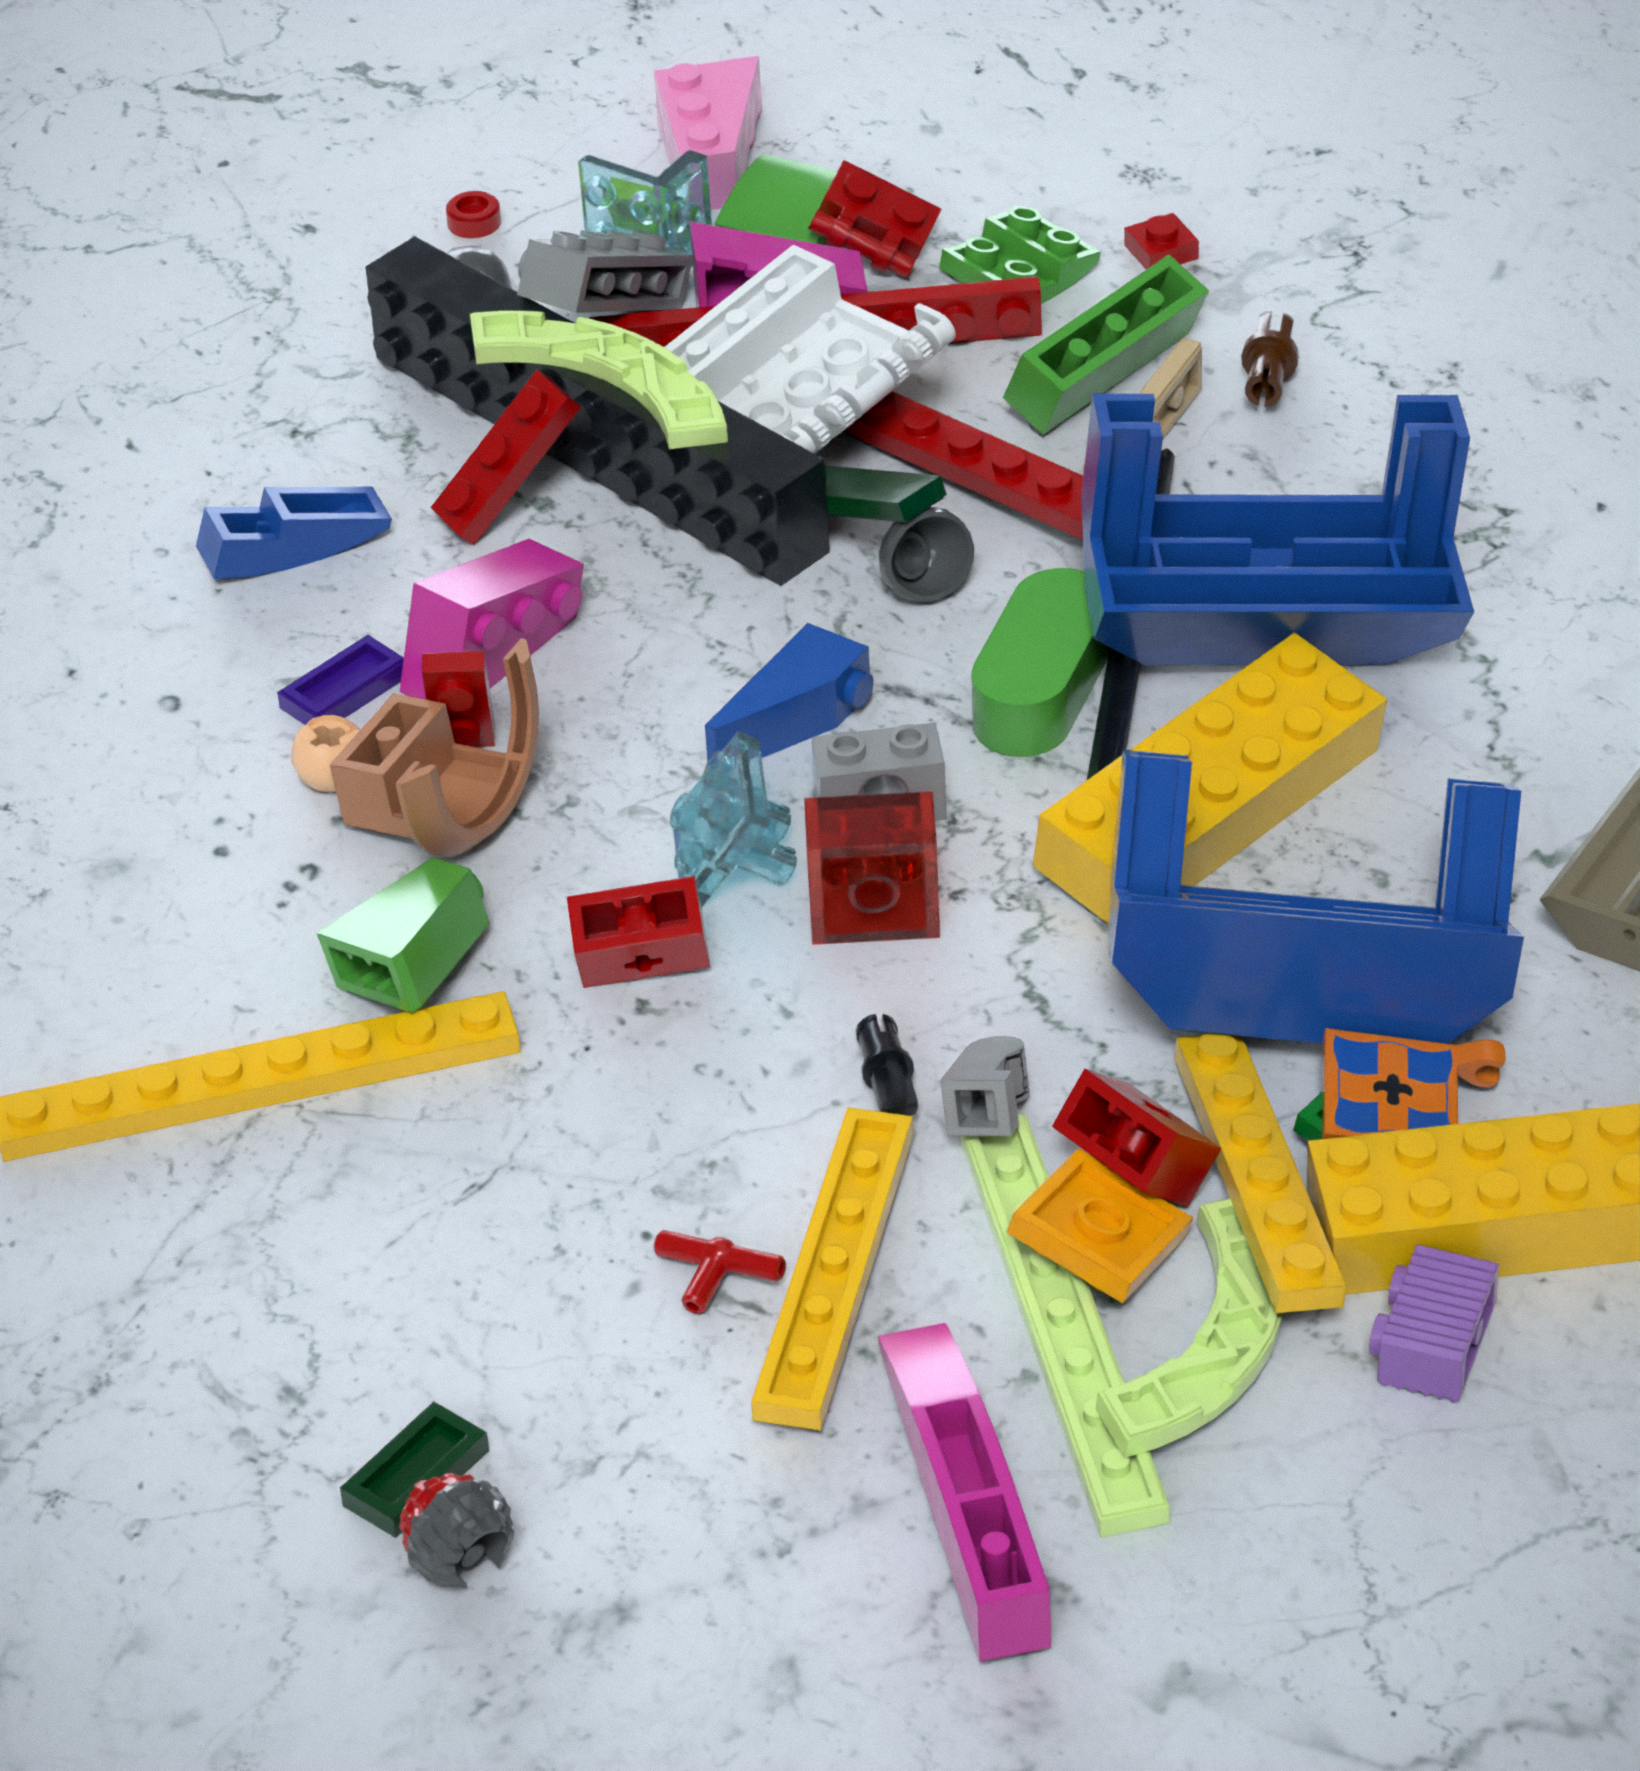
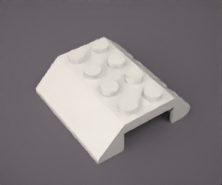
M792 245L664 348L686 362L687 371L699 382H705L714 393L717 401L805 449L817 453L833 437L847 429L854 421L905 381L909 374L923 366L934 355L951 343L956 337V332L951 321L945 315L920 303L914 307L917 325L908 331L842 300L835 264L798 246Z

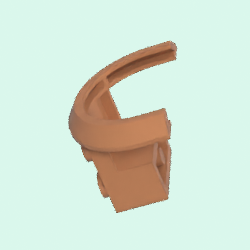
M521 638L503 658L511 700V727L507 752L501 753L456 744L446 703L393 693L330 764L345 825L411 838L428 854L439 857H454L475 847L505 822L517 804L527 782L538 736V693L527 639Z

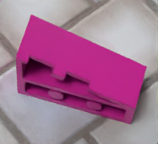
M690 222L696 307L717 306L792 245L798 246L835 264L840 294L868 292L860 251Z
M526 539L414 582L399 692L407 696L426 699L422 678V653L465 651L485 652L489 687L491 689L506 676L503 658L521 638L527 639L529 653L532 655L576 618L577 610L582 600L581 582L584 563L534 540Z

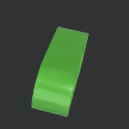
M1053 568L1036 572L1022 580L1014 590L978 655L971 671L973 731L979 742L988 749L1007 756H1035L1059 746L1072 729L1108 660L1110 649L1109 646L1094 639L1085 594L1084 571L1071 568Z

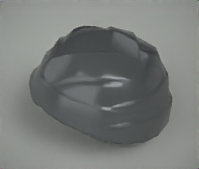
M930 507L906 523H892L882 538L879 550L880 572L884 582L900 597L913 602L934 601L953 593L968 576L974 560V544L971 533L964 522L948 510L938 507Z

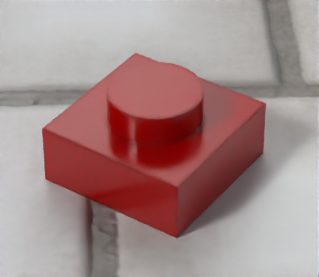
M1174 213L1154 216L1147 221L1124 227V246L1145 269H1148L1167 255H1170L1179 264L1199 259V240Z

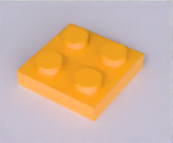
M1078 1148L1013 1213L1006 1233L1028 1245L1036 1253L1049 1258L1085 1280L1095 1289L1108 1294L1123 1304L1186 1237L1193 1217L1162 1198L1143 1193L1099 1160Z

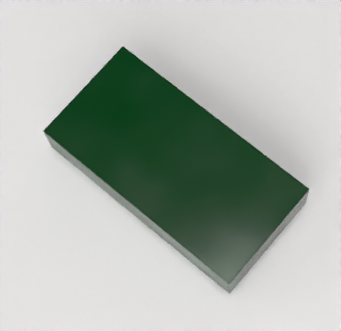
M433 1401L340 1487L343 1507L397 1538L402 1533L399 1527L401 1521L400 1514L405 1507V1501L410 1497L409 1493L414 1490V1485L421 1480L441 1477L447 1473L458 1476L464 1475L489 1452L487 1432Z

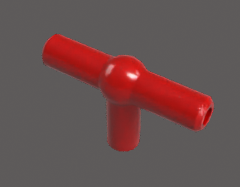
M662 1230L656 1235L654 1240V1251L657 1256L699 1265L681 1298L683 1306L688 1311L696 1314L704 1313L707 1310L726 1273L732 1272L778 1282L783 1278L786 1270V1261L783 1256L736 1246L731 1240L724 1237H714L708 1240Z

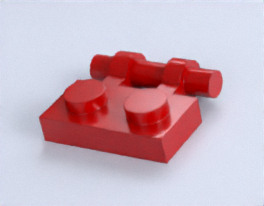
M843 160L808 229L826 238V245L860 251L862 257L872 261L870 267L884 274L888 269L907 279L942 209Z

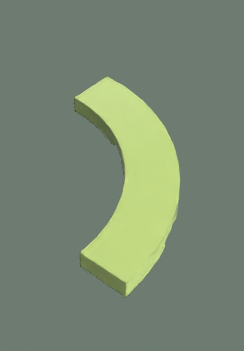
M490 311L470 314L476 364L498 362L545 364L579 371L605 380L637 399L649 410L659 423L666 437L669 449L728 442L727 425L722 408L710 387L703 381L699 382L687 371V363L681 358L639 334L612 324L584 317H578L576 324L545 320V313L538 311Z
M1230 1198L1199 1205L1196 1222L1207 1241L1213 1259L1216 1293L1207 1318L1195 1334L1193 1344L1178 1359L1170 1358L1145 1375L1124 1384L1098 1391L1095 1409L1124 1458L1162 1447L1189 1435L1215 1419L1236 1402L1256 1380L1271 1355L1280 1332L1283 1313H1275Z

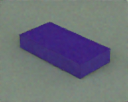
M366 635L278 691L279 708L304 725L312 718L323 715H335L346 718L401 682L404 657L370 635Z

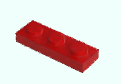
M536 370L430 508L461 538L475 545L573 419L581 406L551 378Z

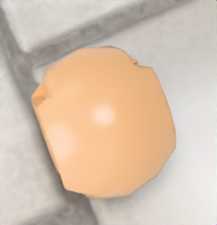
M323 715L312 718L297 731L292 745L291 762L300 780L318 791L326 793L336 792L330 764L356 736L360 728L340 716Z

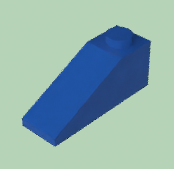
M807 623L705 724L708 772L720 776L837 728L856 708H861L871 695L873 676L870 674L869 646Z

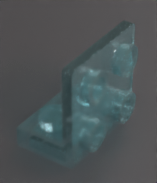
M687 150L673 164L664 169L658 177L588 154L578 161L585 231L604 235L607 234L608 230L633 235L634 230L646 231L666 237L665 247L692 254L690 222L712 225L707 155Z

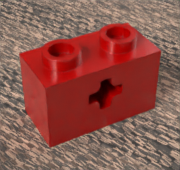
M695 876L567 896L574 955L583 988L711 968L703 912Z
M1085 1068L1051 1126L1143 1193L1189 1206L1221 1150V1147L1130 1083Z

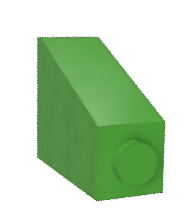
M432 857L317 932L316 934L336 987L410 1013L421 1008L490 924L482 901L484 897L483 887L471 869Z

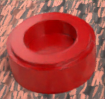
M467 191L454 196L446 205L448 229L454 235L462 238H481L492 234L501 225L500 203L498 199L483 191Z

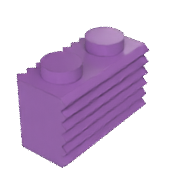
M1416 1244L1410 1264L1408 1266L1398 1264L1394 1270L1388 1296V1304L1392 1306V1311L1389 1315L1378 1313L1370 1336L1369 1354L1379 1356L1378 1381L1384 1387L1392 1384L1397 1390L1404 1387L1411 1393L1419 1390L1425 1397L1430 1394L1435 1395L1439 1400L1447 1397L1452 1403L1461 1399L1497 1302L1499 1263Z

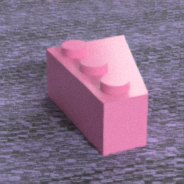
M759 56L697 65L682 63L669 69L654 71L658 126L685 214L722 208L734 186L748 168V153L750 147H753L756 121L760 119L762 112Z

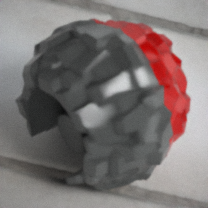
M452 1473L443 1474L441 1477H433L429 1480H421L414 1485V1490L409 1493L410 1497L405 1501V1507L400 1514L401 1521L399 1527L403 1533L402 1543L405 1551L408 1553V1563L416 1571L426 1577L427 1581L453 1587L455 1585H467L456 1573L455 1564L460 1563L463 1567L472 1566L484 1554L498 1568H501L506 1558L505 1553L514 1539V1530L512 1529L514 1523L510 1517L511 1508L497 1487L491 1486L487 1481L476 1480L470 1474L458 1476Z

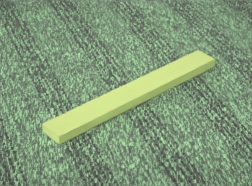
M1018 1114L1019 1126L1012 1136H961L964 1153L1100 1538L1170 1524V1506L1150 1451L1124 1458L1095 1409L1098 1391L1124 1384L1088 1283L1006 1233L1013 1213L1049 1178L1026 1114Z

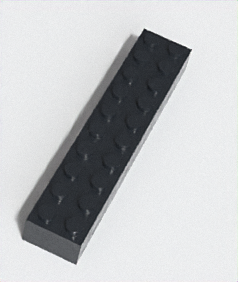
M416 236L365 266L368 285L367 299L371 309L374 333L373 346L376 357L384 364L394 367L417 380L423 386L431 388L459 404L462 408L470 410L493 424L497 422L534 372L538 370L551 378L581 406L545 455L555 458L578 471L582 476L594 480L617 493L623 499L640 506L661 518L665 523L677 527L700 540L706 546L716 549L744 565L750 571L762 575L779 586L784 585L830 553L824 458L719 401L718 403L722 408L727 425V443L669 449L666 437L659 423L649 410L637 399L605 380L579 371L545 364L516 362L476 364L470 314L538 311L545 313V320L574 322L532 299L517 295V291Z

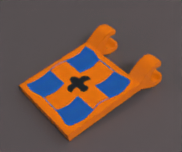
M1325 1028L1323 1034L1322 1139L1458 1124L1457 1076L1478 1087L1491 1088L1497 1085L1500 1078L1499 1068L1503 1067L1506 1061L1504 1045L1499 1041L1489 1039L1453 1045Z

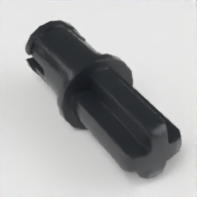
M876 1014L869 1015L858 1023L855 1030L856 1039L864 1057V1062L861 1066L863 1080L867 1086L873 1089L879 1112L908 1116L915 1115L918 1110V1100L911 1080L914 1072V1063L909 1053L902 1049L897 1024L892 1017L882 1014L881 1022L884 1032H881Z

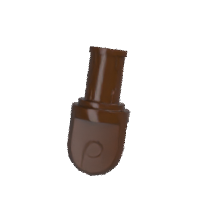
M1265 311L1260 314L1256 333L1246 340L1242 349V366L1249 375L1245 385V395L1254 405L1259 406L1261 392H1266L1264 407L1276 404L1282 395L1283 381L1289 379L1295 373L1298 365V347L1291 338L1294 319L1286 313H1283L1280 331L1270 330L1272 311Z

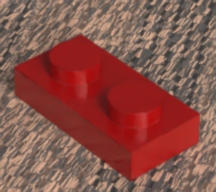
M485 652L422 653V678L426 700L446 703L454 742L471 747H494L495 722Z

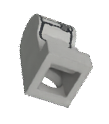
M993 1036L974 1041L965 1048L941 1078L947 1136H1012L1019 1126L1017 1103L1024 1101L1030 1094L1024 1042L1021 1039L1011 1036Z

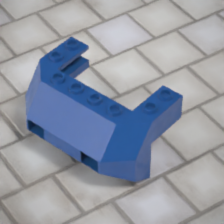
M1092 393L1081 500L1085 594L1095 640L1143 665H1249L1295 632L1339 665H1387L1458 640L1462 636L1474 614V608L1454 541L1470 443V435L1458 395H1397L1382 495L1156 494L1163 434L1160 422H1153L1154 394Z
M1123 750L1111 872L1108 953L1112 964L1170 1030L1323 1043V1034L1325 1028L1449 1044L1513 998L1524 936L1509 922L1522 792L1515 785L1447 778L1435 907L1181 885L1192 761L1188 759V755Z

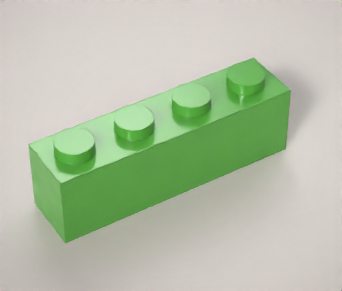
M1167 255L1024 352L1020 357L1003 399L1043 435L1089 404L1092 401V393H1105L1177 343L1182 337L1187 336L1209 290L1174 258Z

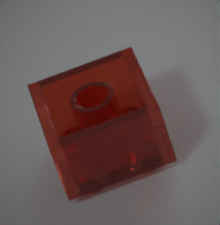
M933 791L804 798L812 945L940 938L937 840Z

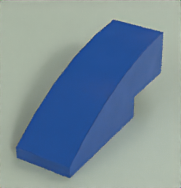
M373 486L264 487L259 507H204L196 548L214 579L251 577L306 565L355 547L390 529L392 518Z

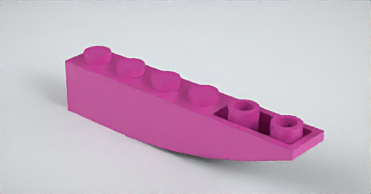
M941 1323L879 1335L878 1346L979 1662L1051 1648L1050 1588L996 1432L974 1379L947 1324Z

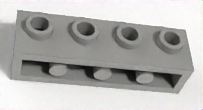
M584 230L580 231V235L553 231L551 239H529L528 247L522 254L518 266L520 283L517 295L575 313L682 309L693 260L692 254L665 247L666 237L646 231L634 230L633 235L608 230L606 235Z

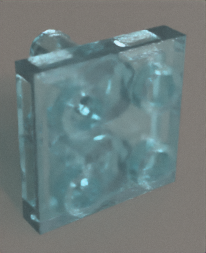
M739 731L723 751H716L710 757L703 776L689 794L683 793L679 796L670 814V826L673 828L676 852L674 866L678 870V878L695 876L701 907L705 905L730 872L736 868L754 873L773 881L778 886H782L789 881L797 864V857L794 856L796 850L790 846L779 844L791 824L790 808L767 799L760 742L758 739Z

